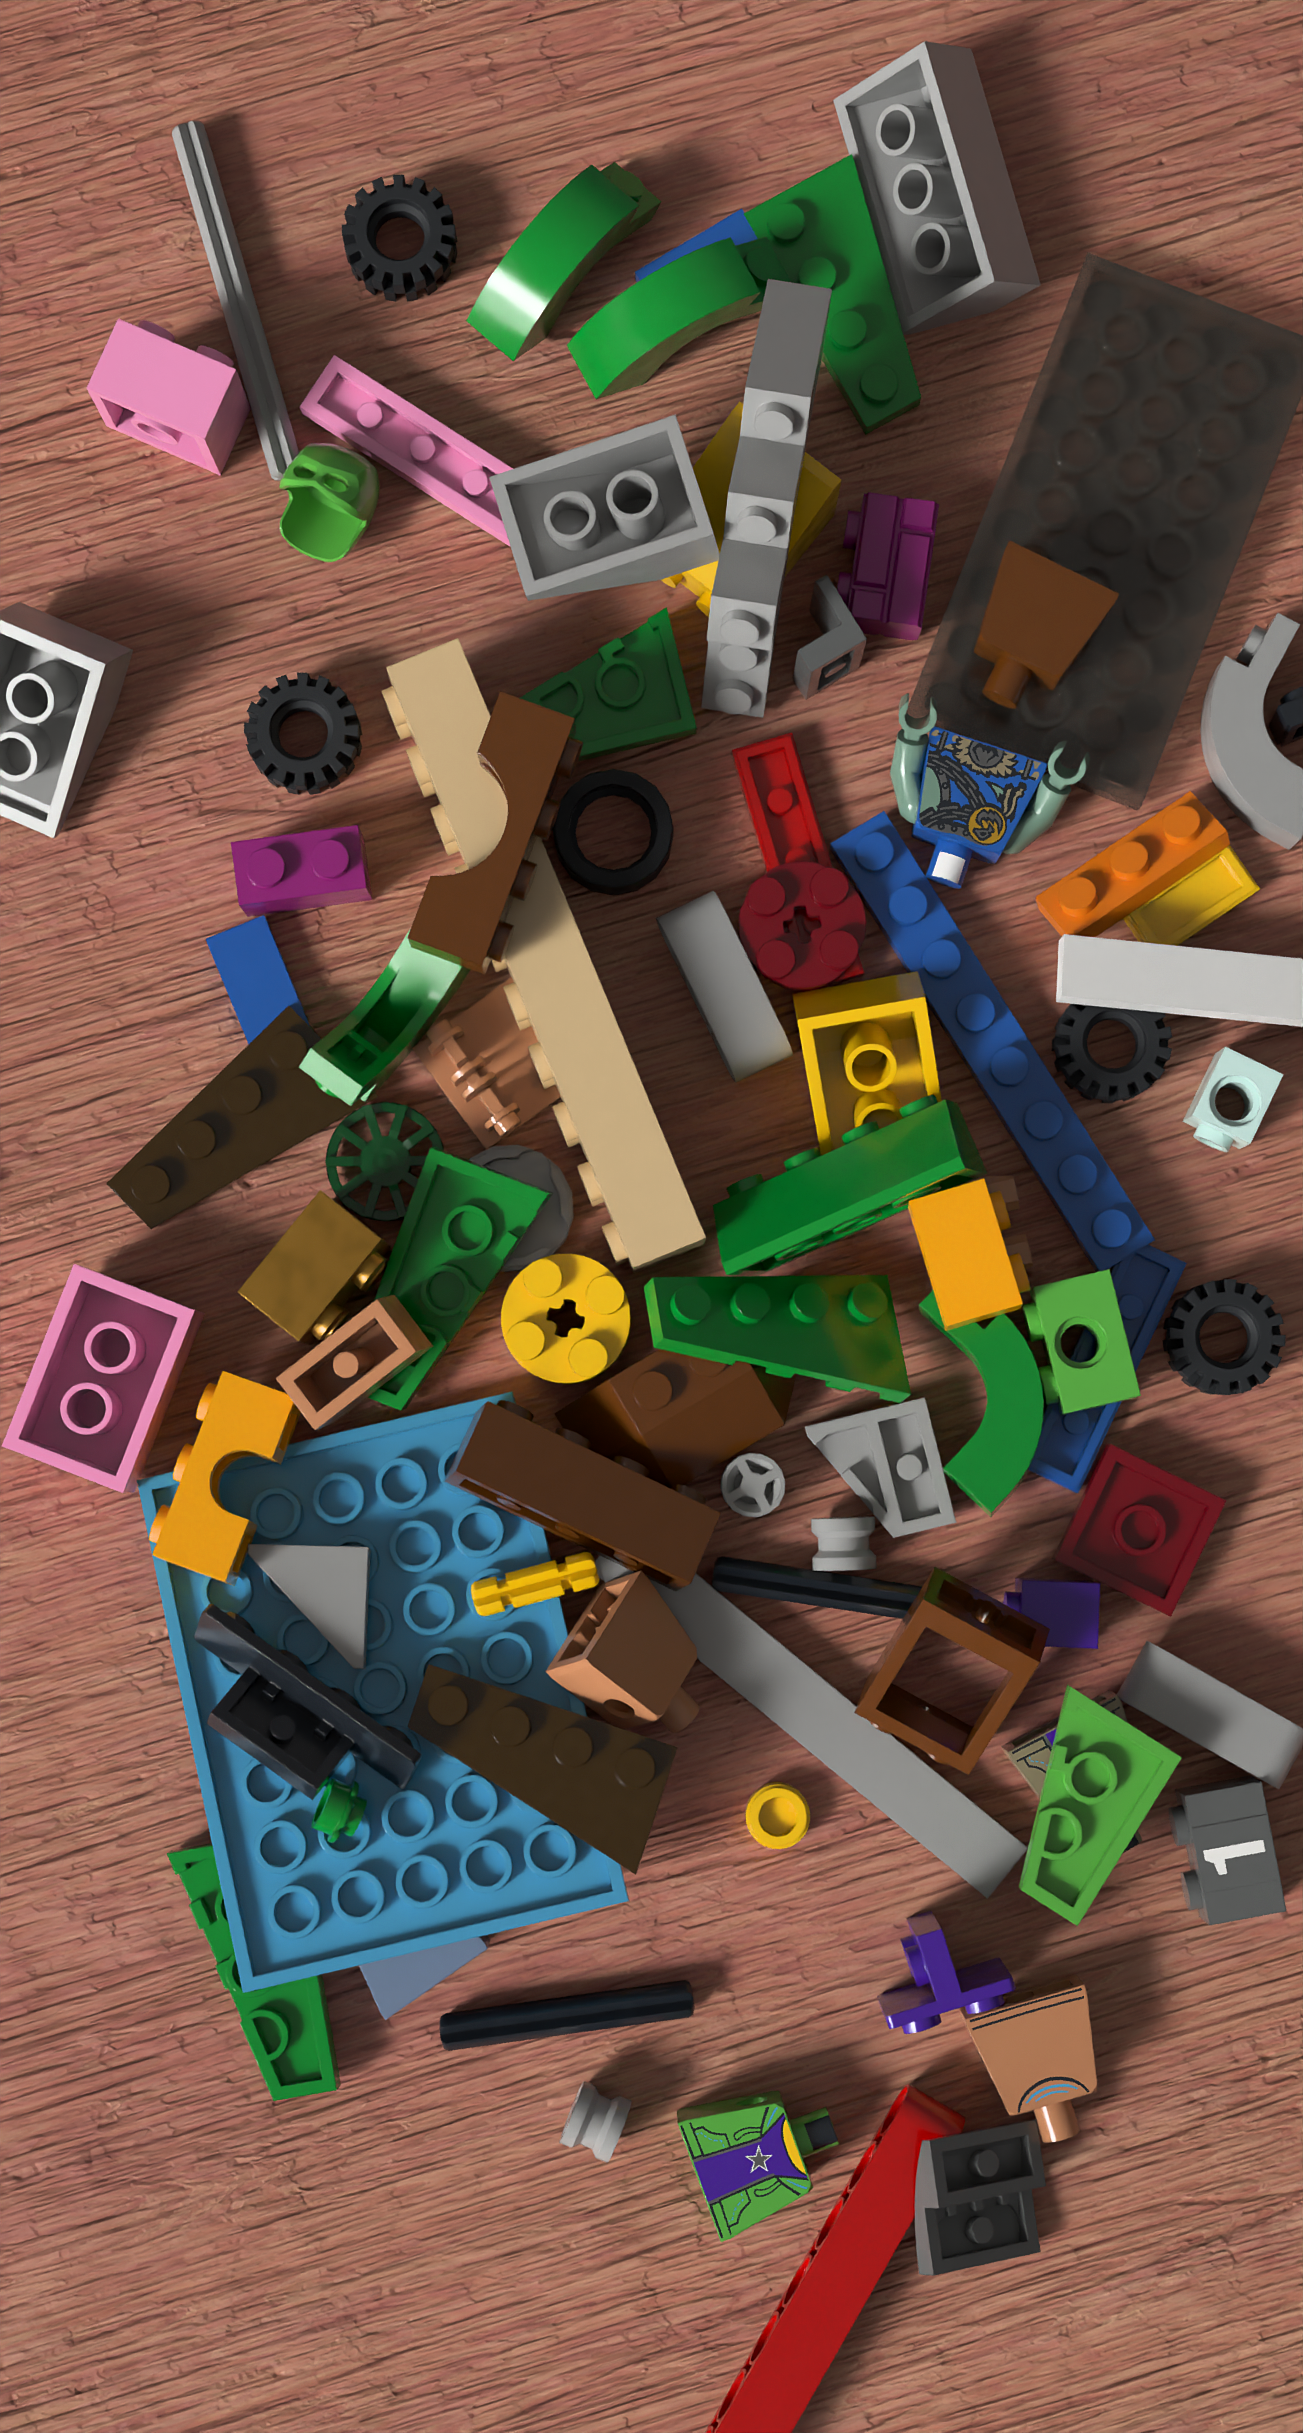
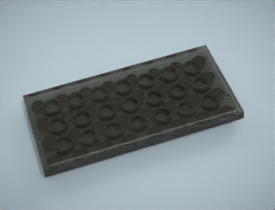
M1087 253L908 705L907 713L914 718L926 716L930 711V700L933 697L937 702V721L935 727L1047 763L1044 774H1049L1048 761L1056 745L1059 742L1067 741L1059 756V760L1064 767L1075 769L1081 765L1087 752L1090 755L1089 766L1080 781L1070 785L1138 811L1147 794L1302 397L1303 336ZM1009 540L1119 593L1109 615L1056 688L1048 690L1029 681L1015 709L999 705L982 693L995 664L973 652L997 569Z

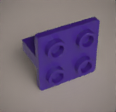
M927 1911L907 1918L912 1935L900 1939L912 1977L914 1976L916 1983L880 1994L877 1997L889 2029L902 2026L904 2034H912L939 2025L942 2022L941 2013L965 2006L967 2014L980 2013L996 2008L1005 2002L1003 1994L1014 1991L1016 1987L1012 1975L1000 1958H994L955 1971L942 1928L932 1911Z

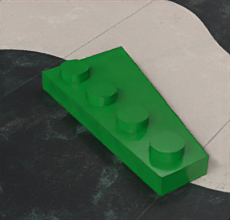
M851 154L745 212L744 216L758 239L767 237L791 283L832 289L822 361L866 435L919 406L921 394L853 155Z
M888 1275L652 1277L644 1286L654 1348L733 1365L736 1361L766 1367V1373L786 1378H791L794 1374L825 1380L826 1387L851 1392L855 1387L880 1393L879 1399L901 1403L911 1395Z
M212 1843L168 1852L167 1856L175 1875L179 1874L191 1901L189 1907L199 1930L203 1929L217 1961L215 1967L225 1990L229 1989L242 2019L240 2025L273 2101L338 2090L341 2086L322 1974L243 1993Z

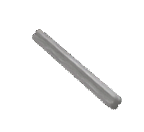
M190 121L174 127L172 137L269 472L275 481H280L287 467L298 455L299 450L204 124L201 121Z

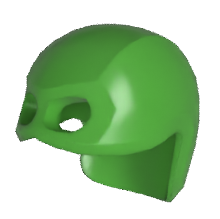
M331 443L308 444L290 463L280 480L279 489L287 490L289 494L288 504L280 520L279 528L282 536L299 552L320 561L335 562L346 557L360 540L374 515L379 499L377 469L367 459L348 448Z

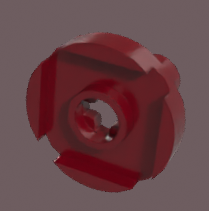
M796 861L776 866L757 879L750 886L740 909L738 920V937L753 968L756 971L758 970L765 978L773 981L774 984L793 991L820 989L835 982L854 963L866 934L864 906L857 891L848 883L847 877L835 868H828L819 863L809 861ZM795 910H806L809 918H817L819 920L820 928L811 931L810 942L799 943L796 933H785L784 923L793 920Z

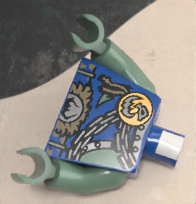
M909 693L901 697L899 702V723L902 729L897 734L890 769V777L899 812L907 821L913 823L911 837L935 846L926 878L947 887L960 889L962 888L971 858L989 864H996L1001 853H1020L1052 827L1071 792L1070 784L1080 781L1089 766L1090 755L1088 752L1086 753L1079 767L1075 769L1066 768L1061 764L1059 756L1067 741L1059 742L1048 761L1049 774L1044 775L1047 763L935 727L937 721V702L933 697L930 700V711L926 716L922 718L911 717L907 713L909 704Z

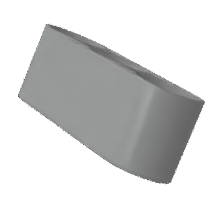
M711 891L657 917L656 921L665 943L734 1082L737 1083L793 1056L787 1036L716 893Z
M1146 1641L1117 1693L1119 1699L1277 1789H1280L1303 1747V1728L1149 1641Z

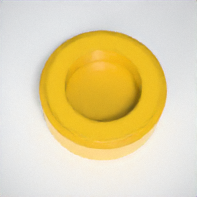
M771 1782L759 1787L750 1796L746 1805L745 1818L749 1832L757 1842L768 1848L784 1849L795 1845L804 1837L810 1823V1810L806 1799L798 1789L787 1783Z

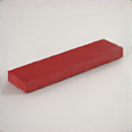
M793 733L733 749L731 752L766 873L776 866L796 861L815 862L825 867L833 868ZM803 909L795 910L793 920L784 923L785 933H796L799 943L810 942L811 931L820 928L819 920L817 918H809L806 910ZM859 954L845 973L830 985L863 976L864 970Z

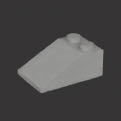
M676 414L489 477L528 601L657 581L719 561L720 553Z
M21 602L0 610V815L55 838L63 827L116 709L133 650Z

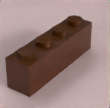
M499 1400L497 1405L487 1401L475 1413L444 1482L633 1572L642 1571L650 1580L675 1592L691 1584L721 1514L705 1505L707 1498L703 1494L681 1484H672L668 1488L647 1478L650 1471L642 1464L629 1458L614 1456L613 1460L599 1455L590 1450L592 1443L576 1432L564 1428H557L555 1433L533 1423V1414L515 1403Z

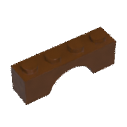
M500 691L477 754L480 766L496 780L506 797L508 816L504 833L492 853L477 866L453 875L430 876L407 937L412 948L482 974H486L491 959L502 962L514 931V925L505 922L513 899L525 901L537 870V864L528 861L537 837L545 840L549 838L559 812L560 802L551 799L560 776L569 779L572 777L581 754L583 741L574 738L576 734L575 718Z

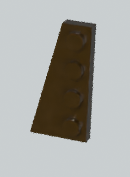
M288 1006L106 1184L150 1229H153L379 1096L374 1093L366 1102L359 1099L350 1106L342 1099L330 1096L321 1090L316 1084L315 1079L300 1069L299 1066L310 1048L322 1038Z
M428 1664L407 1727L636 1875L678 1747Z

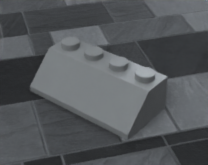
M924 41L833 100L848 153L853 155L904 335H911L994 312L1041 285L972 49Z

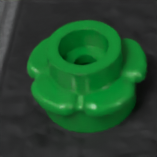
M332 1778L325 1788L312 1820V1828L328 1834V1842L334 1843L337 1841L341 1833L352 1837L357 1830L367 1804L366 1799L357 1796L359 1783L353 1780L348 1785Z

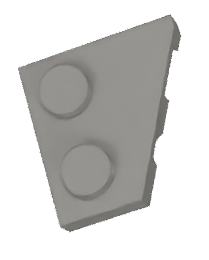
M925 1397L805 1426L807 1437L822 1452L893 1538L956 1523Z

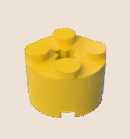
M555 1254L533 1261L513 1280L503 1300L501 1327L509 1351L527 1371L552 1383L577 1384L601 1375L619 1359L629 1338L631 1314L629 1302L622 1285L605 1266L581 1255ZM566 1302L575 1303L576 1314L585 1319L582 1329L571 1328L567 1337L557 1336V1325L549 1321L551 1311H562Z

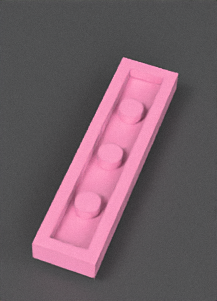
M334 355L300 405L302 414L510 546L489 477L512 470L513 468Z

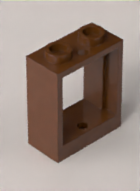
M934 1567L866 1679L854 1713L867 1719L876 1729L887 1734H894L924 1750L933 1760L941 1764L951 1765L969 1775L1040 1664L1050 1629ZM925 1627L932 1629L1008 1671L973 1727L892 1684V1681Z

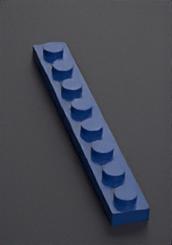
M885 811L830 843L829 849L908 973L918 971L926 1003L1096 1272L1107 1270L1154 1241L1155 1239Z

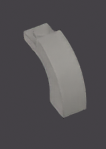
M1277 613L1266 629L1255 625L1237 656V659L1246 663V666L1225 656L1215 669L1203 700L1200 734L1202 751L1210 777L1228 807L1250 828L1290 850L1303 836V768L1289 761L1273 744L1264 722L1263 702L1267 686L1300 624Z

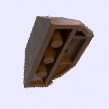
M659 1349L554 1414L562 1428L587 1438L592 1443L591 1451L610 1460H613L614 1456H622L634 1460L650 1471L647 1478L670 1488L672 1484L685 1485L784 1426L797 1374H794L791 1378L768 1374L766 1373V1367L736 1361L733 1365Z

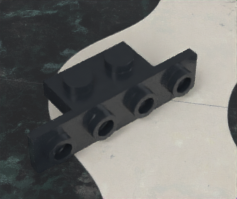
M209 1604L201 1613L194 1635L195 1640L242 1674L211 1711L207 1721L209 1726L311 1800L317 1796L350 1753L399 1788L404 1789L420 1763L422 1755L414 1749L411 1740L403 1732L392 1726H382L365 1714L350 1694L336 1687L329 1688L308 1673L305 1664L296 1655L287 1650H276L255 1634L252 1626L240 1615L233 1612H224L213 1604Z

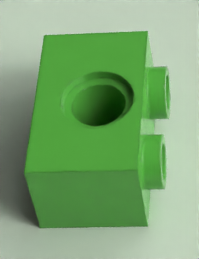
M1110 1269L1036 1286L1031 1289L1032 1303L1023 1304L1022 1310L1030 1341L1042 1340L1048 1365L1038 1367L1046 1405L1057 1403L1061 1416L1141 1396ZM1082 1327L1093 1335L1096 1349L1089 1361L1074 1362L1065 1356L1061 1348V1337L1066 1329Z

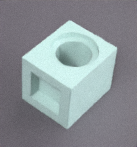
M1224 1047L1215 1053L1182 1122L1197 1128L1193 1137L1214 1149L1229 1152L1231 1145L1241 1149L1251 1144L1283 1074L1228 1047ZM1220 1088L1234 1089L1242 1096L1245 1108L1239 1120H1228L1217 1111L1215 1097Z

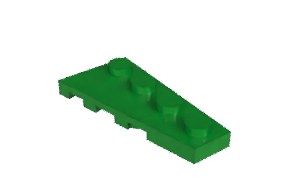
M432 1147L429 1149L374 1301L379 1298L395 1295L433 1347L368 1396V1398L400 1411L407 1409L552 1196V1192L439 1148Z

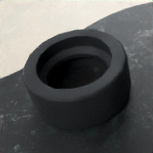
M617 769L590 773L570 786L560 801L559 812L553 826L558 859L571 879L592 892L613 896L638 891L657 878L669 859L674 833L669 805L657 787L637 773ZM609 796L628 798L639 805L648 817L651 829L649 846L642 857L628 867L615 870L598 867L586 859L578 847L576 838L578 819L585 808L597 799Z

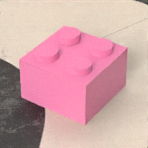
M118 319L87 386V390L106 426L221 475L251 409L237 370L232 368L233 361L221 352L207 346L200 345L195 352L174 343L175 337L173 334L152 322L140 320L138 326Z

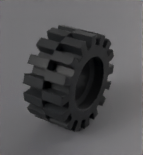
M393 175L394 184L385 186L383 178L380 177L372 181L374 190L369 194L362 187L355 194L356 206L348 204L344 213L346 225H342V238L347 260L357 281L363 280L366 290L376 295L378 290L384 291L385 300L396 302L397 294H406L407 302L418 300L416 291L425 289L427 295L436 291V281L441 278L445 282L451 274L450 263H456L457 235L453 213L449 204L444 205L442 194L435 187L431 192L427 191L426 183L422 179L415 177L413 185L406 184L404 175ZM408 218L422 228L425 235L421 249L414 256L404 260H395L388 258L378 249L376 245L377 233L383 224L391 219Z
M297 673L298 679L288 680L287 676L284 675L276 678L278 685L269 689L265 685L258 692L261 698L257 704L251 701L247 710L250 716L249 722H244V734L248 742L246 746L261 774L263 773L268 781L277 788L281 785L287 789L288 793L298 795L300 790H308L310 795L321 793V787L330 785L331 789L340 784L339 778L344 773L350 775L355 768L353 761L355 756L360 757L362 749L360 735H362L361 724L347 694L339 686L337 688L332 686L329 679L319 675L318 680L310 678L309 673ZM297 712H313L319 715L328 727V737L325 745L319 752L309 757L293 756L286 752L280 743L279 734L282 724L289 716Z
M1070 1004L1058 1019L1054 1028L1056 1033L1052 1039L1051 1051H1055L1056 1054L1054 1065L1057 1072L1062 1071L1066 1077L1064 1083L1070 1089L1075 1087L1082 1092L1081 1097L1090 1101L1095 1098L1102 1100L1101 1103H1114L1115 1101L1123 1100L1124 1102L1134 1098L1151 1087L1165 1071L1163 1069L1165 1063L1170 1060L1172 1048H1168V1040L1172 1038L1171 1027H1165L1163 1018L1166 1016L1165 1013ZM1114 1020L1123 1023L1131 1030L1135 1038V1052L1131 1061L1125 1066L1106 1068L1099 1065L1091 1057L1087 1046L1088 1035L1093 1026L1099 1022Z
M1232 1279L1207 1282L1188 1290L1187 1294L1181 1299H1177L1171 1307L1173 1311L1170 1317L1165 1319L1163 1329L1167 1330L1166 1340H1162L1163 1349L1169 1353L1171 1361L1168 1364L1173 1372L1177 1371L1183 1377L1181 1381L1189 1387H1196L1200 1389V1392L1209 1395L1240 1394L1252 1390V1387L1257 1384H1263L1271 1377L1268 1374L1272 1368L1278 1367L1282 1357L1278 1356L1280 1347L1285 1346L1286 1335H1281L1279 1325L1284 1324L1280 1313L1275 1314L1271 1307L1274 1302L1269 1296H1262L1256 1291L1257 1287L1249 1283L1242 1284ZM1216 1313L1234 1315L1243 1323L1247 1332V1345L1244 1352L1236 1360L1229 1363L1214 1361L1205 1354L1200 1344L1202 1325L1210 1316Z

